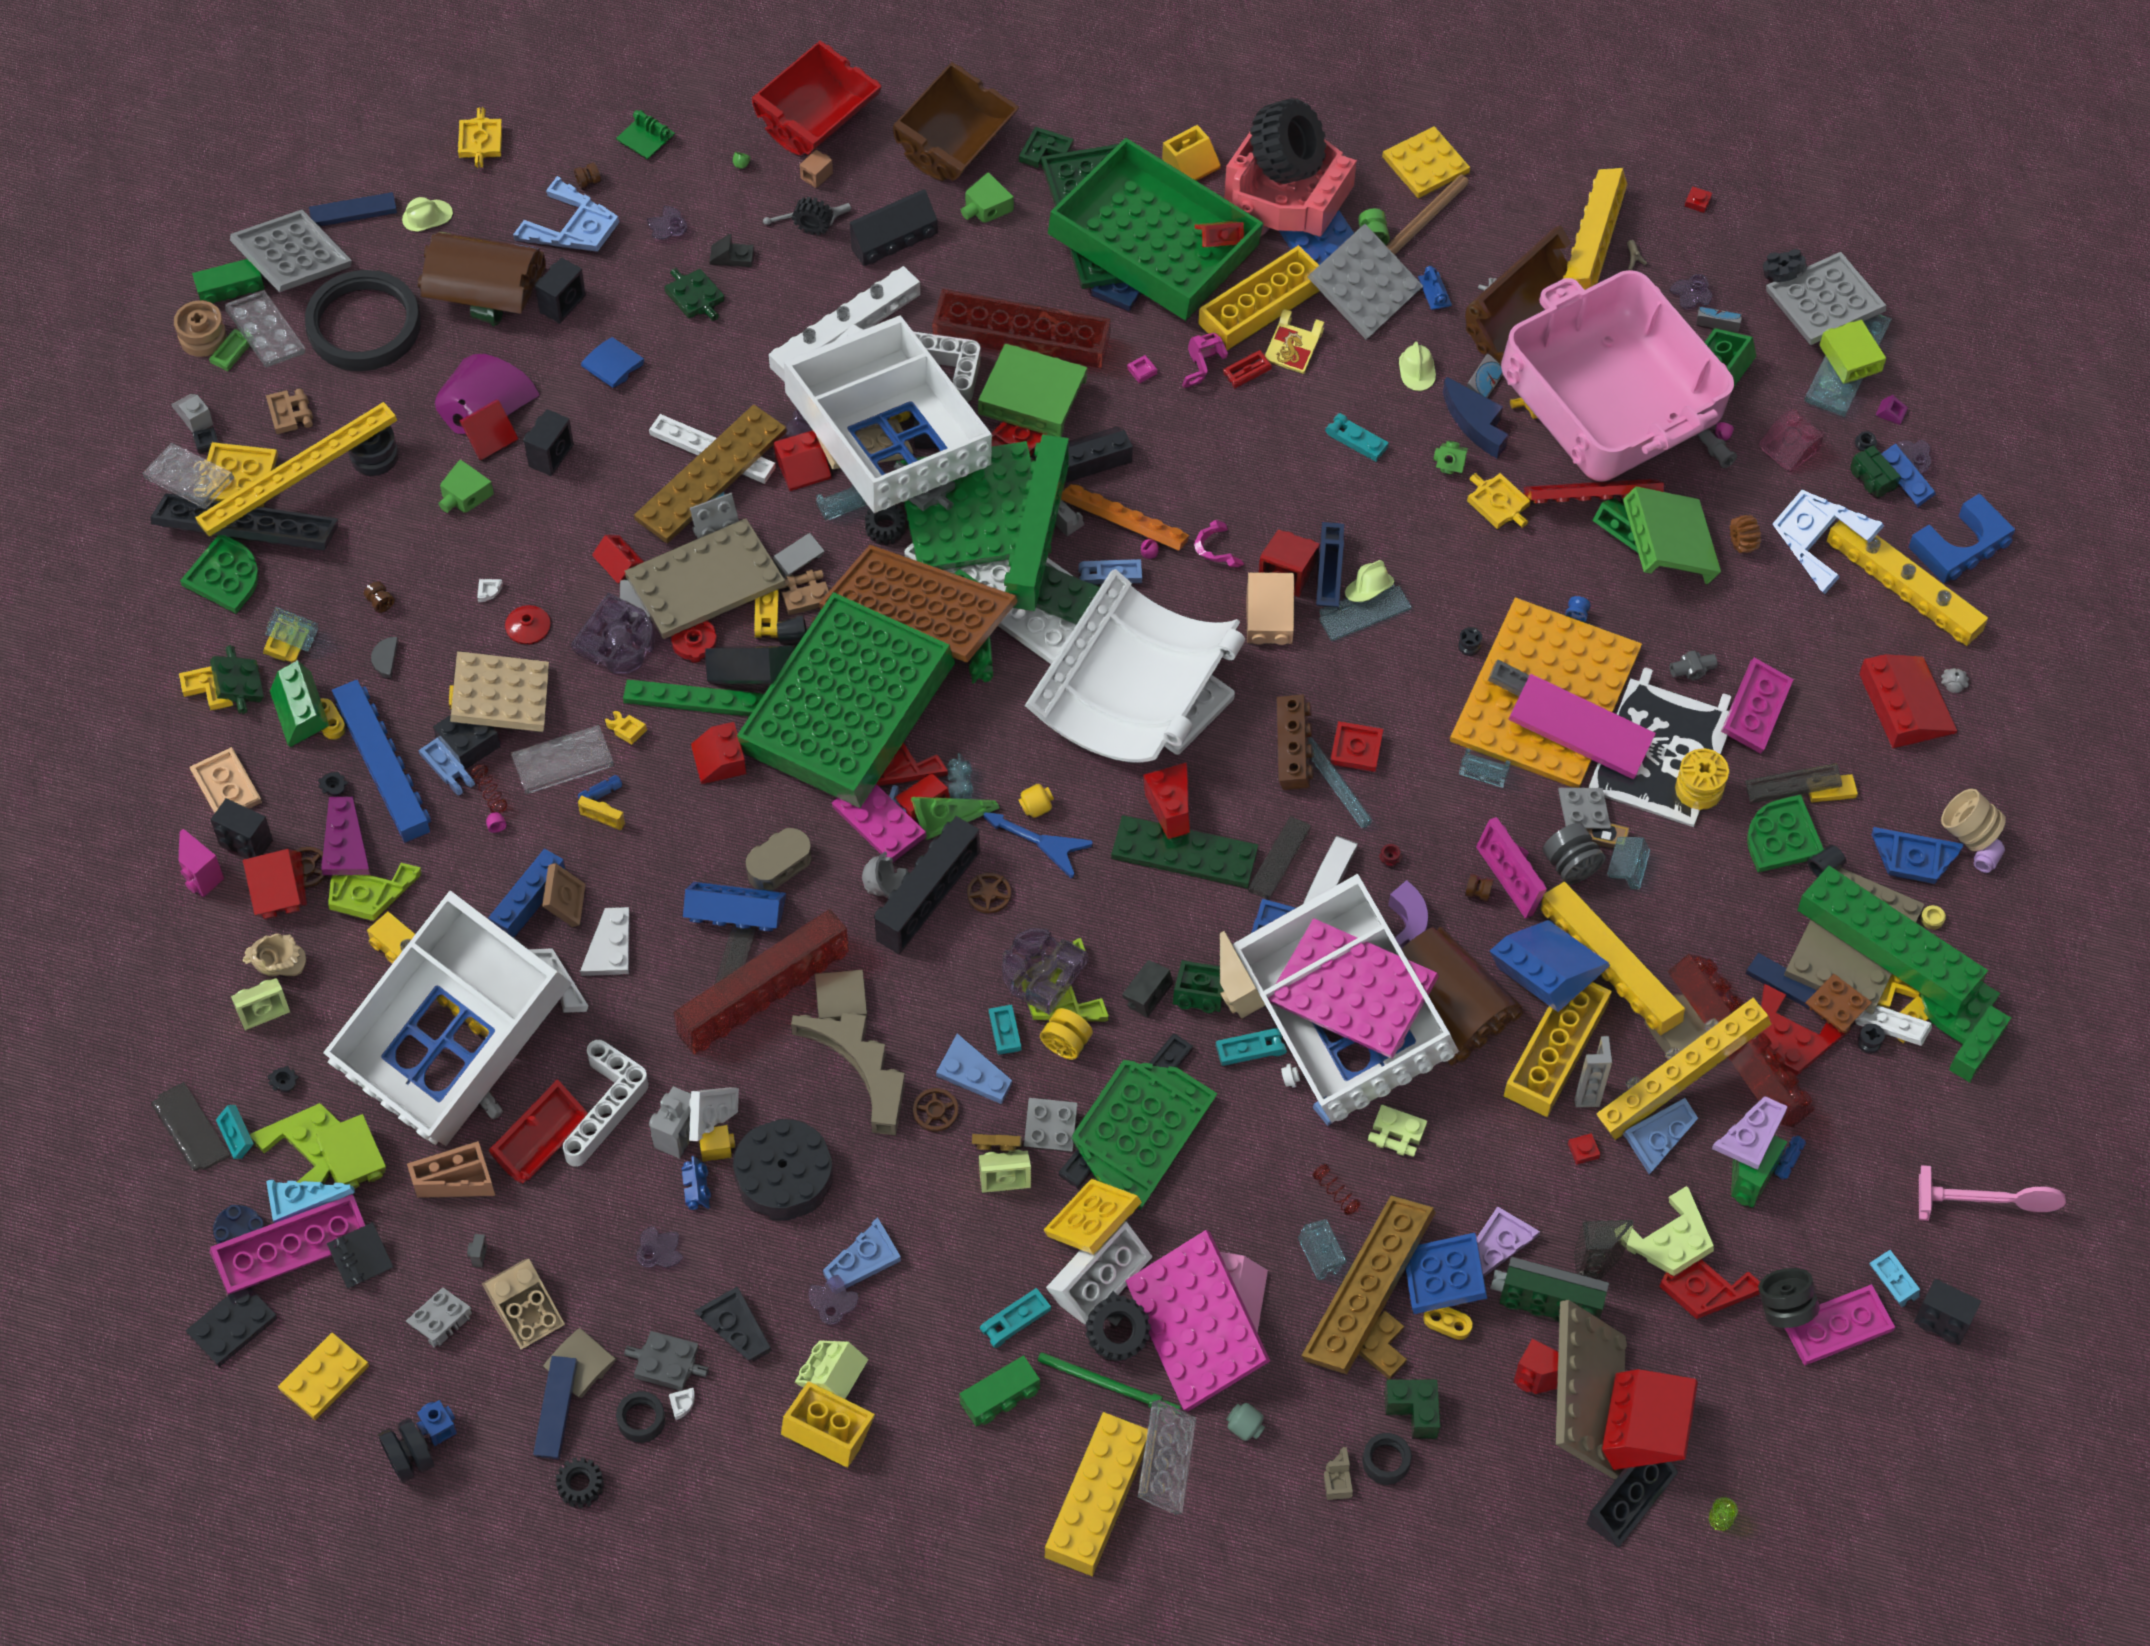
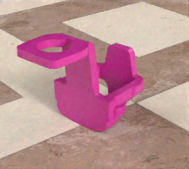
M1218 334L1198 335L1190 339L1188 350L1193 362H1197L1199 372L1186 376L1182 384L1183 387L1187 388L1196 385L1205 379L1208 371L1204 361L1205 358L1218 353L1222 359L1227 358L1228 352ZM1213 345H1214V347H1212V348H1210V349L1201 351V350L1204 349V348H1207V347H1210V346H1213Z

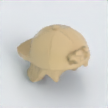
M275 933L271 936H264L251 947H248L245 951L243 962L245 964L252 963L260 973L268 976H296L304 970L306 956L304 950L300 946L295 945L296 942L290 934L282 936Z

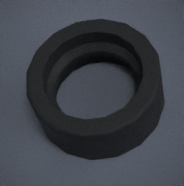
M637 1391L628 1394L621 1400L616 1411L620 1432L626 1439L632 1442L645 1443L652 1441L660 1435L665 1426L666 1417L662 1402L657 1396L649 1392ZM640 1404L651 1406L656 1414L655 1422L642 1430L630 1428L626 1422L628 1410Z
M1377 1434L1365 1445L1362 1458L1364 1471L1376 1483L1384 1485L1395 1484L1404 1479L1409 1472L1412 1459L1411 1450L1407 1442L1396 1434ZM1380 1446H1390L1398 1450L1402 1457L1400 1467L1390 1472L1382 1471L1375 1467L1372 1461V1454L1375 1449Z

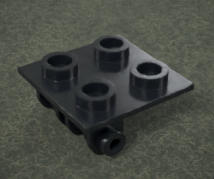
M373 1222L327 1243L347 1289L393 1268Z

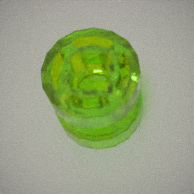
M1726 1497L1717 1499L1713 1503L1708 1516L1711 1526L1719 1531L1729 1529L1737 1516V1505L1733 1500Z

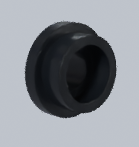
M1869 431L1861 432L1855 439L1856 448L1863 452L1873 445L1877 446L1875 435Z

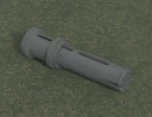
M1709 428L1697 434L1698 438L1708 447V453L1711 456H1715L1722 468H1727L1735 462L1737 454L1734 451L1731 452L1726 447V442L1723 439H1718Z

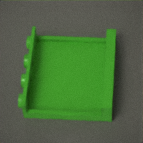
M1005 344L979 397L978 414L1050 436L1061 437L1064 430V422L1082 383L1086 384L1087 367L1022 349L1018 346Z
M1635 487L1623 499L1645 573H1652L1659 566L1700 573L1703 575L1705 584H1709L1721 572L1699 499L1641 487Z

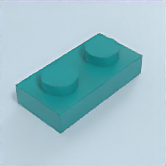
M1012 1005L988 1009L997 1054L1021 1051V1043Z
M227 1105L217 1117L216 1122L233 1158L242 1159L254 1143L236 1105Z

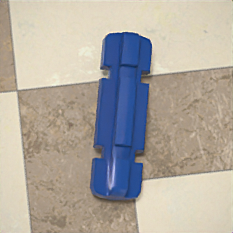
M614 775L608 778L609 781L604 780L590 787L589 791L584 790L580 792L578 798L580 799L581 796H584L591 800H597L611 793V789L615 791L622 787V782L618 775Z
M1800 1136L1792 1137L1789 1143L1790 1147H1787L1780 1160V1165L1775 1170V1175L1780 1179L1784 1180L1789 1177L1792 1171L1790 1168L1794 1167L1801 1154L1800 1150H1803L1806 1141Z

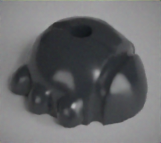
M338 771L325 774L322 778L318 779L320 783L319 788L322 789V793L330 796L341 795L348 782L344 780L345 776L340 775Z
M289 1066L275 1069L272 1074L267 1076L270 1080L268 1084L273 1086L272 1089L283 1093L293 1090L299 1078L298 1075H295V1070H290Z

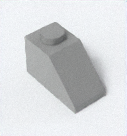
M189 394L171 404L192 433L207 429L213 425L210 411L198 395Z

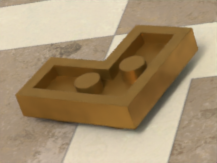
M972 1134V1144H977V1149L991 1150L993 1145L1001 1146V1151H1015L1016 1147L1022 1146V1137Z
M1384 1311L1374 1324L1359 1355L1390 1380L1406 1364L1407 1359L1390 1345L1403 1331L1404 1326L1388 1312Z

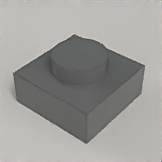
M475 1234L473 1242H469L467 1256L470 1257L473 1267L483 1268L488 1245L485 1235Z

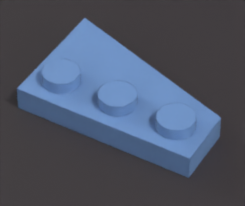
M959 1034L955 1036L936 1072V1077L1000 1104L1003 1103L1012 1086V1080Z
M1686 1098L1627 1129L1623 1135L1650 1175L1696 1122L1698 1117Z
M877 1217L872 1222V1225L864 1233H861L847 1250H843L823 1270V1274L836 1294L900 1262L901 1256Z

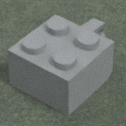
M673 1086L669 1094L665 1093L660 1104L661 1108L658 1113L652 1115L649 1127L654 1148L680 1159L690 1142L691 1108L689 1101L691 1094Z

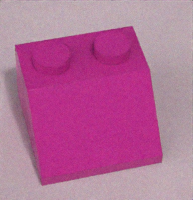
M182 829L179 837V863L182 868L180 872L186 879V887L192 893L198 892L201 896L205 897L224 879L220 865L214 853L186 830Z

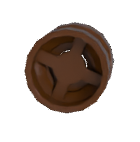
M594 162L587 164L584 168L578 167L573 170L576 181L581 189L587 187L590 183L596 184L601 182L599 170Z
M381 581L371 583L363 593L364 597L369 602H372V607L377 613L389 610L395 602L394 597L391 593L386 592L387 589Z
M1471 873L1465 896L1470 898L1476 896L1480 900L1488 902L1494 879H1481L1478 875Z

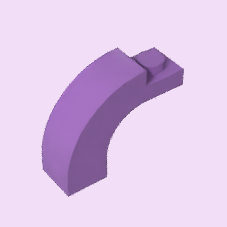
M1406 880L1390 894L1388 905L1405 923V929L1395 937L1401 949L1416 936L1426 931L1428 922V911L1422 895Z

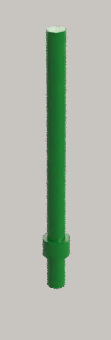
M1042 1352L1039 1354L1038 1362L1146 1403L1151 1409L1157 1411L1161 1409L1177 1416L1180 1412L1181 1406L1164 1400L1163 1396L1155 1393L1153 1395L1048 1354Z

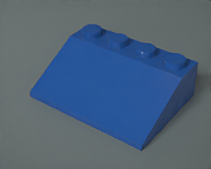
M1549 920L1507 935L1490 950L1499 970L1557 1012L1610 966L1609 962Z

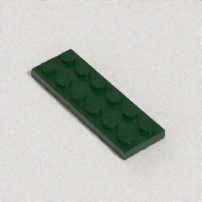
M1122 815L1111 859L1248 889L1258 851V844L1190 830V833L1168 839L1160 823Z

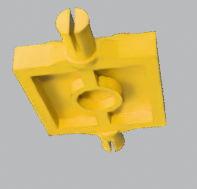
M480 107L477 108V118L459 120V158L474 157V166L479 168V164L480 168L483 167L484 157H501L502 119L485 118L486 109L481 107V110Z
M1477 473L1470 477V481L1478 488L1468 496L1467 502L1494 527L1498 529L1511 520H1514L1521 528L1527 525L1528 520L1520 513L1530 506V500L1501 473L1486 481L1478 476Z

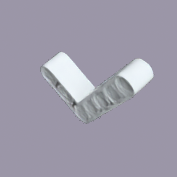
M914 332L937 364L956 367L953 384L964 399L969 402L973 396L980 366L979 343L969 339Z
M594 1040L589 1043L587 1047L589 1063L593 1069L613 1081L614 1085L564 1141L565 1159L571 1166L584 1164L648 1089L645 1069L602 1040ZM597 1053H603L600 1057L594 1056ZM615 1066H623L618 1070L613 1069ZM636 1078L642 1079L639 1082H632ZM619 1096H626L623 1100L616 1099ZM606 1113L611 1114V1115H610L609 1117H607V1118L601 1117L603 1114H606ZM590 1131L596 1132L595 1134H593V1135H591V1136L585 1135L586 1133H588V1132H590ZM574 1149L580 1150L578 1153L575 1154L570 1153Z

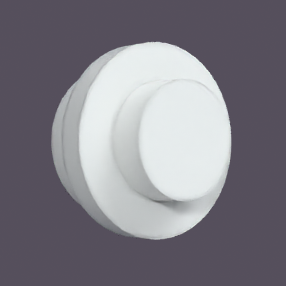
M1287 1064V1067L1281 1068L1286 1087H1297L1296 1082L1300 1081L1297 1067L1292 1068L1291 1064Z

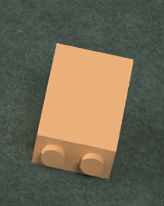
M1248 573L1246 595L1247 643L1258 645L1263 643L1292 644L1294 628V573Z

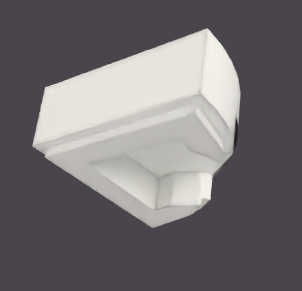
M479 579L478 602H485L496 597L502 589V579Z
M694 1388L669 1394L675 1420L684 1417L691 1410L695 1400Z

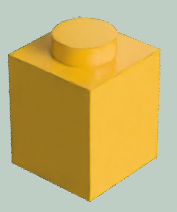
M727 1125L714 1127V1130L710 1133L702 1134V1139H700L702 1161L732 1158L731 1148H735L734 1134L728 1133Z

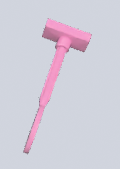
M1921 1165V1174H1919V1221H1929L1933 1201L2014 1202L2021 1209L2031 1212H2051L2062 1208L2066 1204L2065 1194L2060 1190L2049 1187L2026 1188L2017 1194L1943 1189V1187L1932 1186L1931 1166Z

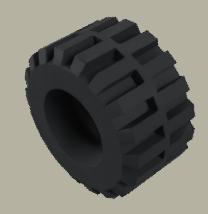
M1113 1296L1104 1299L1088 1315L1085 1325L1087 1329L1085 1333L1086 1338L1090 1342L1088 1344L1091 1348H1094L1096 1354L1103 1356L1104 1359L1114 1361L1129 1359L1138 1354L1145 1347V1343L1149 1339V1330H1151V1324L1148 1322L1149 1316L1143 1311L1142 1305L1139 1306L1134 1299L1130 1300L1125 1296ZM1112 1314H1122L1131 1322L1132 1334L1124 1343H1113L1104 1334V1322Z

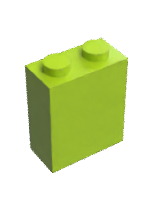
M1862 320L1848 322L1843 326L1830 328L1823 332L1819 346L1843 384L1882 372L1886 357Z
M363 1114L316 1133V1140L335 1183L350 1184L356 1189L360 1186L359 1183L366 1180L369 1182L376 1181L385 1173L386 1166Z

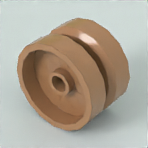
M203 300L192 301L183 305L174 316V327L178 334L179 343L182 349L189 355L197 357L212 355L227 338L222 315L218 307L211 302Z

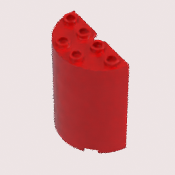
M820 40L752 97V104L757 117H762L767 127H765V130L786 150L801 156L803 153L810 154L877 97L881 92L882 86L877 80L866 75L861 68L856 66L854 68L850 67V62L846 57L839 55L830 45H826Z

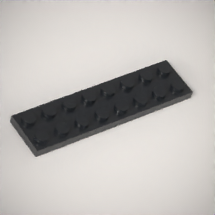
M165 493L151 515V524L206 533L197 523L195 517L221 501ZM257 507L214 534L266 541L272 544L279 543L293 547L325 550L338 528V519Z

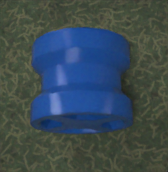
M1571 597L1565 616L1585 623L1591 603L1584 597Z

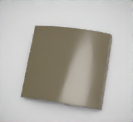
M863 970L815 974L819 1019L833 1018L841 1020L842 1013L856 1012L867 1017Z
M581 1328L569 1336L551 1355L576 1358L578 1360L572 1392L579 1398H583L598 1378L602 1379L617 1360ZM551 1356L543 1365V1367L546 1368L548 1371L550 1367Z

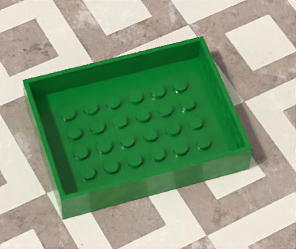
M1125 138L1051 210L1048 234L1186 321L1259 245L1263 222L1128 138ZM1229 221L1244 223V238L1237 245L1203 247L1202 230L1195 229V224Z
M833 592L779 672L775 681L770 685L738 733L737 738L743 753L861 808L955 664L951 647L943 641Z

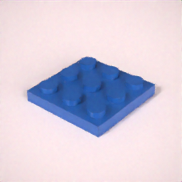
M1339 210L1321 237L1304 231H1279L1291 250L1299 245L1319 265L1354 234Z
M1476 1233L1417 1246L1406 1266L1414 1314L1487 1299Z

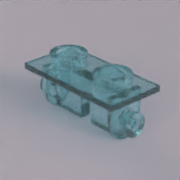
M958 753V760L951 759L947 764L948 780L950 782L956 780V782L948 784L950 798L971 799V794L973 793V786L970 781L972 767L970 762L966 761Z

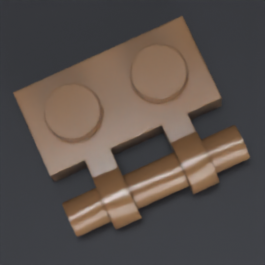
M303 389L295 390V395L290 397L287 390L266 395L276 434L298 429L296 422L299 421L303 422L306 428H310L313 425L312 411L308 409L309 401ZM297 406L300 410L293 412L292 407Z
M809 570L806 571V574L795 577L793 575L786 576V579H784L786 586L780 589L789 587L790 590L782 593L788 615L820 608L819 602L829 592L826 582L816 583V580L824 578L822 570L814 572ZM808 582L809 586L797 589L796 585Z

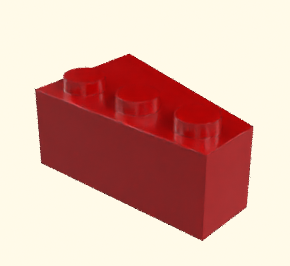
M1187 762L1143 775L1145 796L1167 838L1170 839L1190 833Z

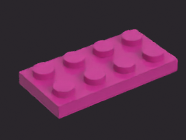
M1754 657L1749 663L1721 732L1761 754L1767 745L1794 679Z
M877 784L861 808L839 798L832 802L833 808L880 854L886 851L887 855L885 857H891L893 859L892 863L927 837L926 832Z
M1497 817L1490 819L1476 848L1526 919L1534 915L1547 888L1533 870L1531 863L1526 860L1519 846L1512 840L1506 827L1501 824Z
M1871 1284L1820 1304L1819 1313L1812 1321L1801 1326L1785 1328L1805 1366L1893 1332L1895 1326Z

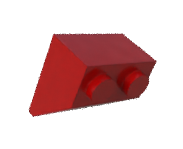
M813 430L774 442L775 458L789 491L831 479L825 453Z
M734 722L713 726L691 743L701 784L746 774L745 760L737 738L738 734Z
M1532 1338L1519 1361L1513 1383L1517 1384L1521 1390L1525 1392L1531 1391L1534 1394L1557 1389L1559 1352Z

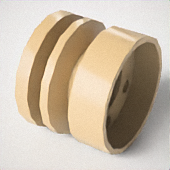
M1968 789L1956 795L1949 802L1942 814L1941 823L1952 835L1958 837L1960 842L1965 844L1969 850L1979 851L1991 845L1998 838L2005 825V815L1993 804H1990L1979 791Z

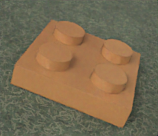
M556 863L548 865L542 907L571 927L580 925L585 883Z

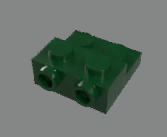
M1182 960L1174 988L1173 1005H1178L1181 1009L1198 1008L1202 1009L1205 1013L1220 1012L1223 1001L1221 993L1224 992L1220 984V966Z

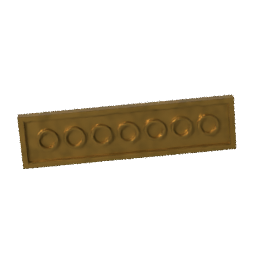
M753 404L634 514V520L664 542L669 543L693 520L690 511L691 507L717 498L771 448L774 442L787 433L786 427Z
M1390 1196L1301 1355L1304 1361L1348 1374L1436 1214L1433 1207Z

